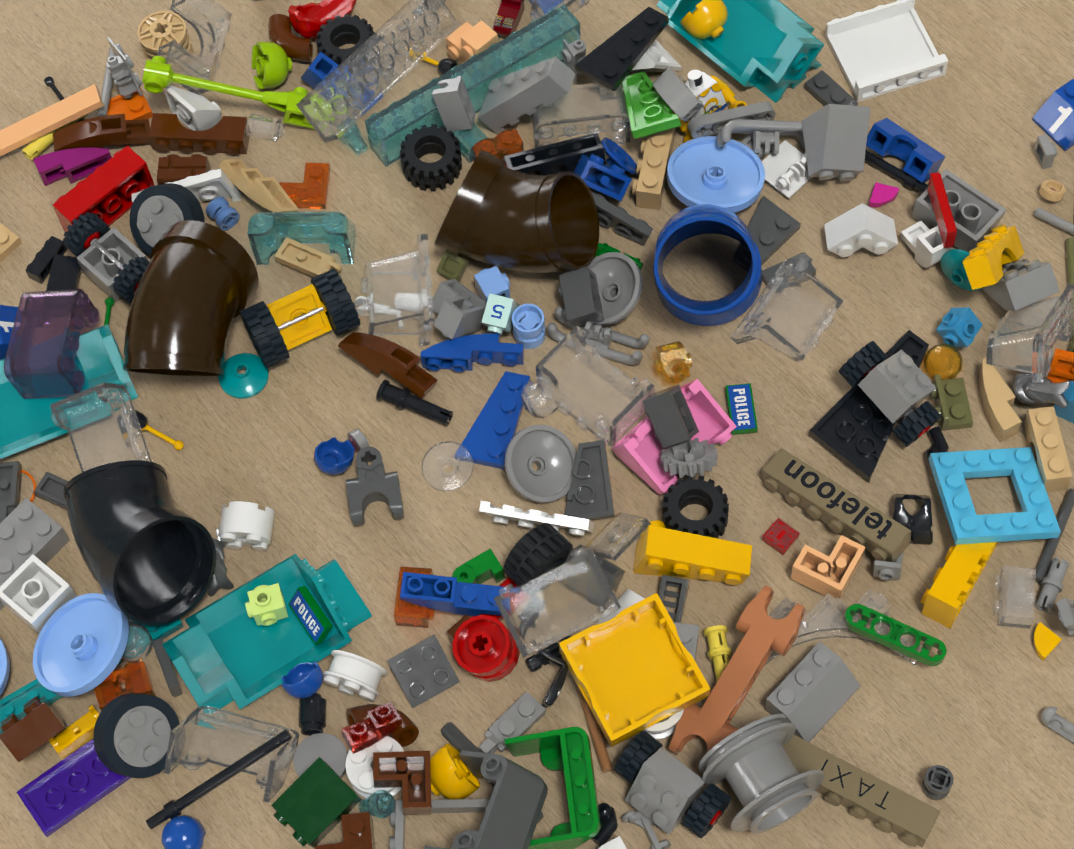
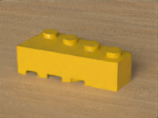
M649 525L636 544L633 573L655 576L667 575L739 585L743 584L750 575L752 545Z
M998 542L951 546L944 559L947 562L943 568H938L932 580L934 584L931 589L927 588L920 603L924 604L921 614L951 629Z

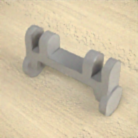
M631 811L622 816L621 819L624 823H634L643 828L652 846L651 849H667L671 846L669 840L659 843L651 827L655 823L641 812Z

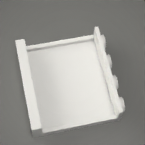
M897 0L896 2L879 5L864 12H856L851 16L834 19L826 24L825 39L857 102L946 75L948 59L945 54L938 55L914 9L915 0Z

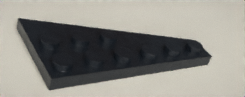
M908 330L886 353V359L902 349L912 358L916 366L920 368L929 344ZM857 384L810 430L809 435L869 482L895 423L892 424Z

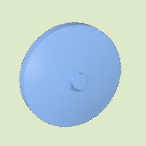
M717 136L699 137L683 143L672 153L667 166V182L670 190L679 201L688 207L699 204H711L726 208L733 213L741 211L752 205L759 198L765 180L764 166L753 150L733 139L726 143L724 147H719L717 145Z
M99 593L80 595L63 604L45 623L35 643L33 669L39 683L54 694L64 697L81 695L97 687L113 672L123 656L129 635L127 617L112 606L105 595Z

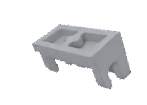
M462 76L439 81V87L445 88L433 90L432 95L447 132L450 130L472 129L476 113Z

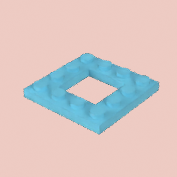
M1031 447L930 454L928 460L955 545L1058 538L1061 531ZM1011 476L1023 512L976 515L965 478Z

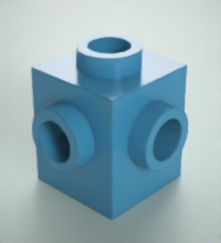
M970 307L951 308L943 317L936 331L943 338L942 340L947 346L953 348L968 347L974 341V337L983 324Z

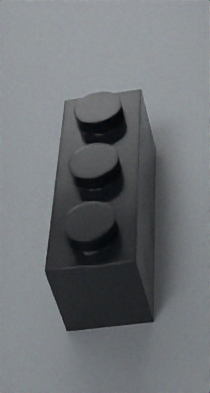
M51 236L45 242L43 248L36 254L34 260L28 264L25 270L30 279L40 284L44 282L50 274L54 254L64 255L68 250L62 240Z

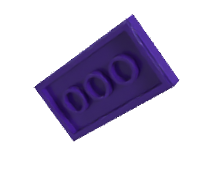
M92 739L16 793L44 835L48 837L132 777L119 775L109 770L99 759L95 750L94 739Z

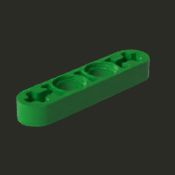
M853 604L846 610L844 622L850 630L929 666H938L944 661L947 650L941 640L861 604ZM860 613L862 620L859 619L857 623L853 622V616ZM869 618H872L870 629H867V622H869ZM878 623H884L888 625L890 632L887 635H879L874 627ZM907 634L911 635L915 639V644L911 647H906L900 642V637ZM920 641H923L924 644L921 652H918L917 649L919 648ZM933 647L938 649L934 658L929 656V650Z

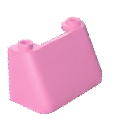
M696 379L680 386L699 430L691 440L699 438V442L708 440V444L719 443L720 445L727 442L733 436L730 432L737 426L701 382ZM646 416L622 437L611 450L658 494L668 493V488L672 484L677 486L676 482L679 479V474L671 476L670 471L664 472V468L661 466L660 455H662L661 450L667 449V447L662 448L660 441L655 437L652 422Z

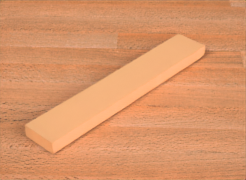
M94 84L0 130V157L104 106L98 87Z

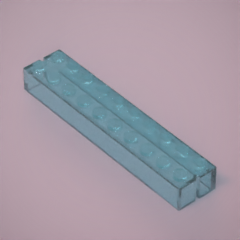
M563 4L556 9L550 10L538 20L531 21L519 31L511 33L502 41L492 44L483 52L473 55L461 65L451 68L449 72L432 79L425 86L413 90L401 100L391 103L389 107L372 114L365 120L370 148L383 165L387 167L401 158V143L405 141V136L408 133L412 135L414 128L419 130L421 125L431 127V124H436L437 128L444 126L432 95L433 90L445 88L439 87L438 82L441 80L462 76L475 113H478L488 93V86L493 79L553 57H557L560 61L564 62L561 55L563 39L568 44L581 39L579 37L581 36L580 22Z

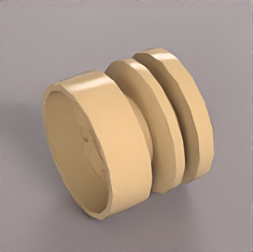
M171 11L151 13L142 20L138 27L137 35L146 60H152L154 56H162L166 59V64H171L174 73L186 68L193 58L194 51L184 20L178 14Z

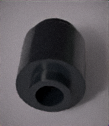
M318 693L309 698L299 700V727L304 735L311 736L312 734L323 733V728L326 727L327 701Z

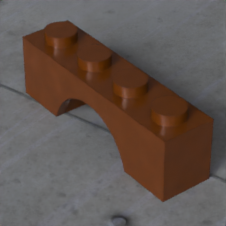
M153 113L149 139L153 150L160 152L181 151L184 153L204 152L207 154L228 153L230 155L247 154L251 130L247 117L223 116L212 128L194 131L184 127L179 122L177 114Z

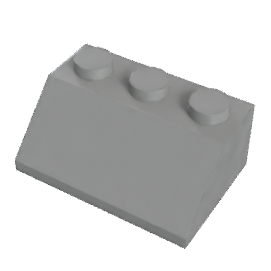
M945 169L941 173V177L957 229L954 246L969 252L977 247L976 244L983 241L984 236L990 234L991 229L998 225L1006 209ZM927 188L916 199L912 217L918 221L922 220L929 229H932L938 225Z
M819 641L768 696L765 711L770 715L784 714L788 719V723H792L796 727L794 735L810 742L858 690L860 684L843 660Z

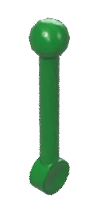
M111 297L105 299L106 313L104 325L110 322L111 307L114 305V300Z

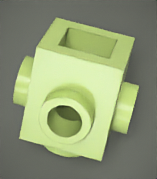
M279 583L270 586L260 585L254 588V590L247 592L249 602H245L249 618L254 617L257 626L272 625L277 620L288 617Z

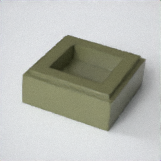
M445 251L436 271L449 279H456L460 282L469 260L460 254L456 257Z

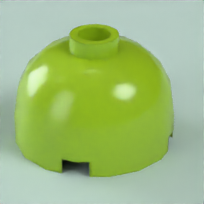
M256 42L257 45L253 46L251 57L252 69H256L258 77L253 76L256 87L258 89H270L280 86L286 80L288 71L292 70L291 58L287 57L285 50L274 42Z

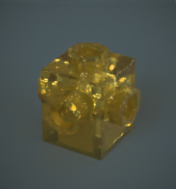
M680 341L655 347L658 360L654 361L657 375H661L665 382L679 383L684 378L690 377L689 368L693 367L690 353H686L685 347Z

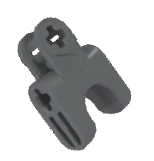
M374 447L362 448L356 455L358 478L346 480L353 526H361L365 523V510L369 504L376 501L384 502L390 507L393 519H403L405 516L398 472L385 473L380 451Z

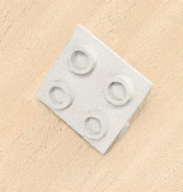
M786 140L779 145V154L771 152L761 161L765 170V181L788 199L812 178L808 174L806 152L803 154Z

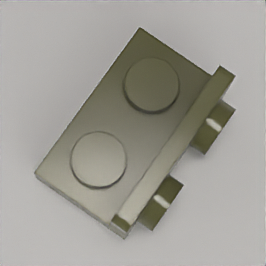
M935 374L932 383L936 389L929 396L930 399L935 400L936 407L934 408L942 416L937 421L940 423L941 431L971 428L973 419L963 377L941 380L940 374Z

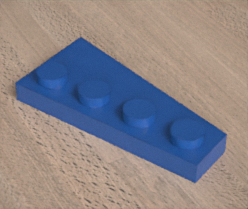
M505 371L455 454L456 460L505 470L506 449L516 434L531 381L530 376Z

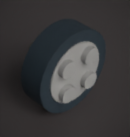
M173 183L151 186L144 189L137 195L130 210L132 235L138 246L150 256L154 245L173 224L186 220L205 222L202 207L196 196L187 188Z
M140 693L124 694L109 702L99 714L94 727V746L101 762L112 772L132 778L151 777L163 771L174 759L180 745V723L173 708L161 698Z

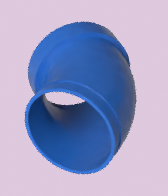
M699 204L679 211L661 229L655 246L653 272L659 298L670 313L690 324L715 326L738 318L752 306L758 297L762 285L761 257L748 227L736 214L720 206ZM701 234H720L731 237L742 243L751 255L750 268L743 282L727 296L711 301H699L681 295L671 287L663 275V263L670 251L684 240Z

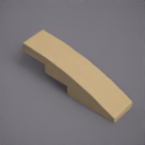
M223 159L219 168L222 169L238 189L257 204L278 215L298 213L299 209L274 177H264L258 168H248L241 159Z

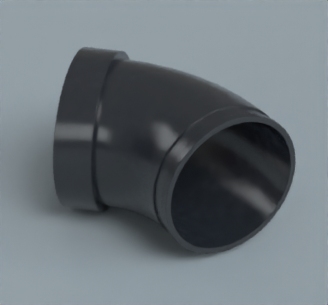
M142 460L113 462L86 470L72 478L65 485L63 493L67 502V513L77 547L86 566L101 586L106 599L112 606L136 623L156 626L179 619L197 605L212 581L216 566V549L208 530L186 513L176 509L169 484L167 483V474L164 467L154 462Z

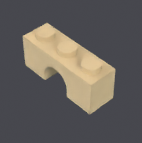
M1054 406L1029 409L1023 426L1029 447L1035 446L1037 466L1047 492L1067 490L1072 479V472Z

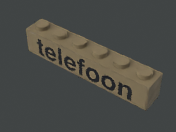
M782 448L762 469L763 483L770 491H777L794 506L799 505L813 519H820L828 524V527L837 534L842 533L850 540L865 546V549L871 552L873 557L879 561L895 562L911 543L910 529Z

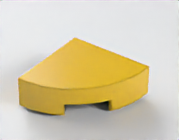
M1041 622L1037 625L1033 638L1035 651L1039 658L1044 661L1062 640Z

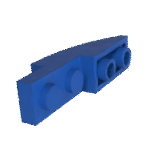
M474 334L435 344L421 351L420 357L423 368L432 371L448 369L455 372L473 371L474 362L483 365L499 363L506 366L524 365L523 344L500 343L499 334Z
M403 572L400 599L426 608L460 615L478 616L481 613L507 616L510 587L457 582L456 577Z

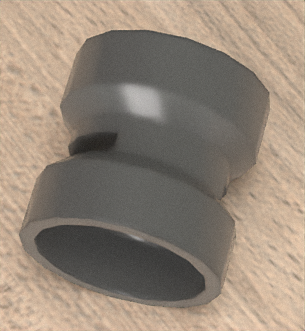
M941 765L929 768L922 782L923 793L931 800L938 801L947 797L954 779L951 771Z

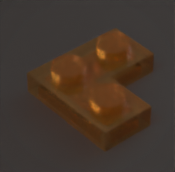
M306 163L303 183L279 182L297 208L326 209L331 170L330 163Z

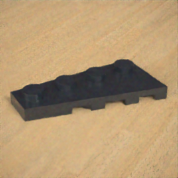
M651 7L646 8L575 64V70L615 92L669 23V18Z

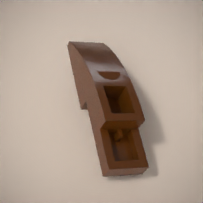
M125 114L91 118L71 124L53 133L54 152L73 148H103L105 145L151 143L149 139V119L125 120Z
M352 332L338 345L339 348L376 375L385 371L420 398H423L434 388L438 381L418 366L421 360L420 357L385 338L367 333Z

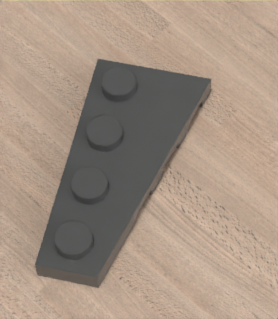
M591 192L598 212L599 227H612L615 234L644 246L653 228L644 220L636 219L628 214L624 208L609 203L602 195Z

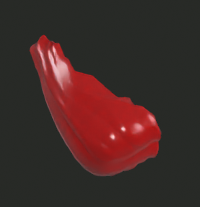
M323 0L318 4L311 2L303 6L301 4L297 6L291 5L288 10L289 20L297 34L302 38L313 40L317 38V32H320L322 24L327 25L326 21L329 19L334 20L335 16L340 15V17H344L345 14H350L357 0Z

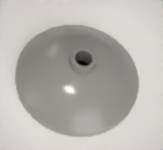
M618 252L601 254L595 257L590 265L587 266L596 274L604 317L603 321L594 324L610 325L625 318L636 306L642 291V275L638 265L630 257Z
M533 425L518 432L508 444L505 453L506 474L513 488L524 498L538 503L552 502L562 498L570 490L577 453L571 441L558 429L547 425ZM533 462L537 465L536 471L532 468Z

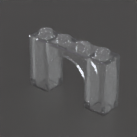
M172 0L170 10L187 21L197 32L201 45L200 54L197 56L173 40L159 47L157 56L164 57L166 64H171L174 73L214 81L216 71L220 65V56L225 47V38L230 28L229 23L232 14L214 0ZM179 84L188 91L198 95L210 91Z

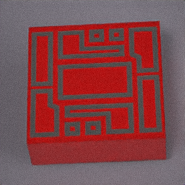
M778 518L763 535L762 541L784 555L798 539L800 533Z

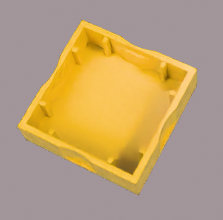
M657 593L622 610L609 621L593 625L559 643V652L610 747L707 698L710 694L711 689L694 658L680 641L676 626Z

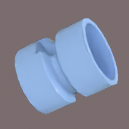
M523 304L517 307L512 313L514 340L517 344H523L524 349L537 348L543 343L546 335L543 311L534 304Z

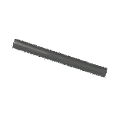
M1074 489L1068 490L1056 519L1061 532L1058 538L1048 539L1032 579L1037 583H1042L1043 578H1045L1074 507Z

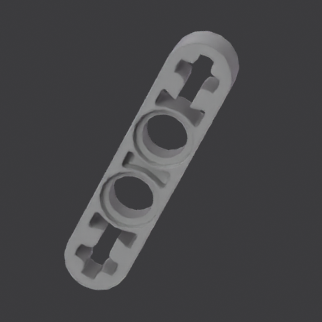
M760 102L696 116L689 121L687 127L692 137L696 139L717 135L720 129L731 120H772L776 113L770 102Z

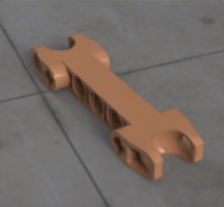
M767 585L747 604L736 624V629L745 634L744 638L704 705L700 707L697 704H693L683 711L682 717L676 724V729L668 748L671 752L678 755L687 742L692 739L704 740L707 744L708 752L724 738L739 730L732 726L730 722L772 651L785 656L798 636L799 627L806 612L804 606L797 603L787 617L783 619L771 618L767 614V608L773 598L774 591Z

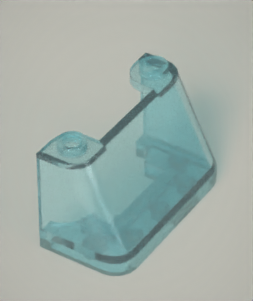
M341 212L256 213L249 219L247 234L257 265H269V258L278 251L286 237L299 243H330V253H338L342 264H354L355 224Z

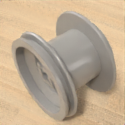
M784 714L763 717L740 728L716 744L699 762L698 768L703 773L702 780L706 781V784H719L728 781L743 806V809L731 822L730 827L733 831L750 830L753 834L768 831L796 816L818 796L816 789L823 782L825 773L821 770H811L801 774L798 772L782 746L791 740L796 731L795 725L788 723V719Z

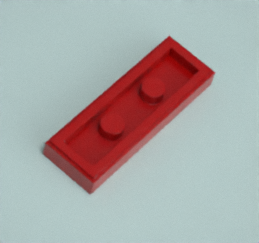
M939 172L931 173L928 193L944 248L953 247L957 229L943 180Z

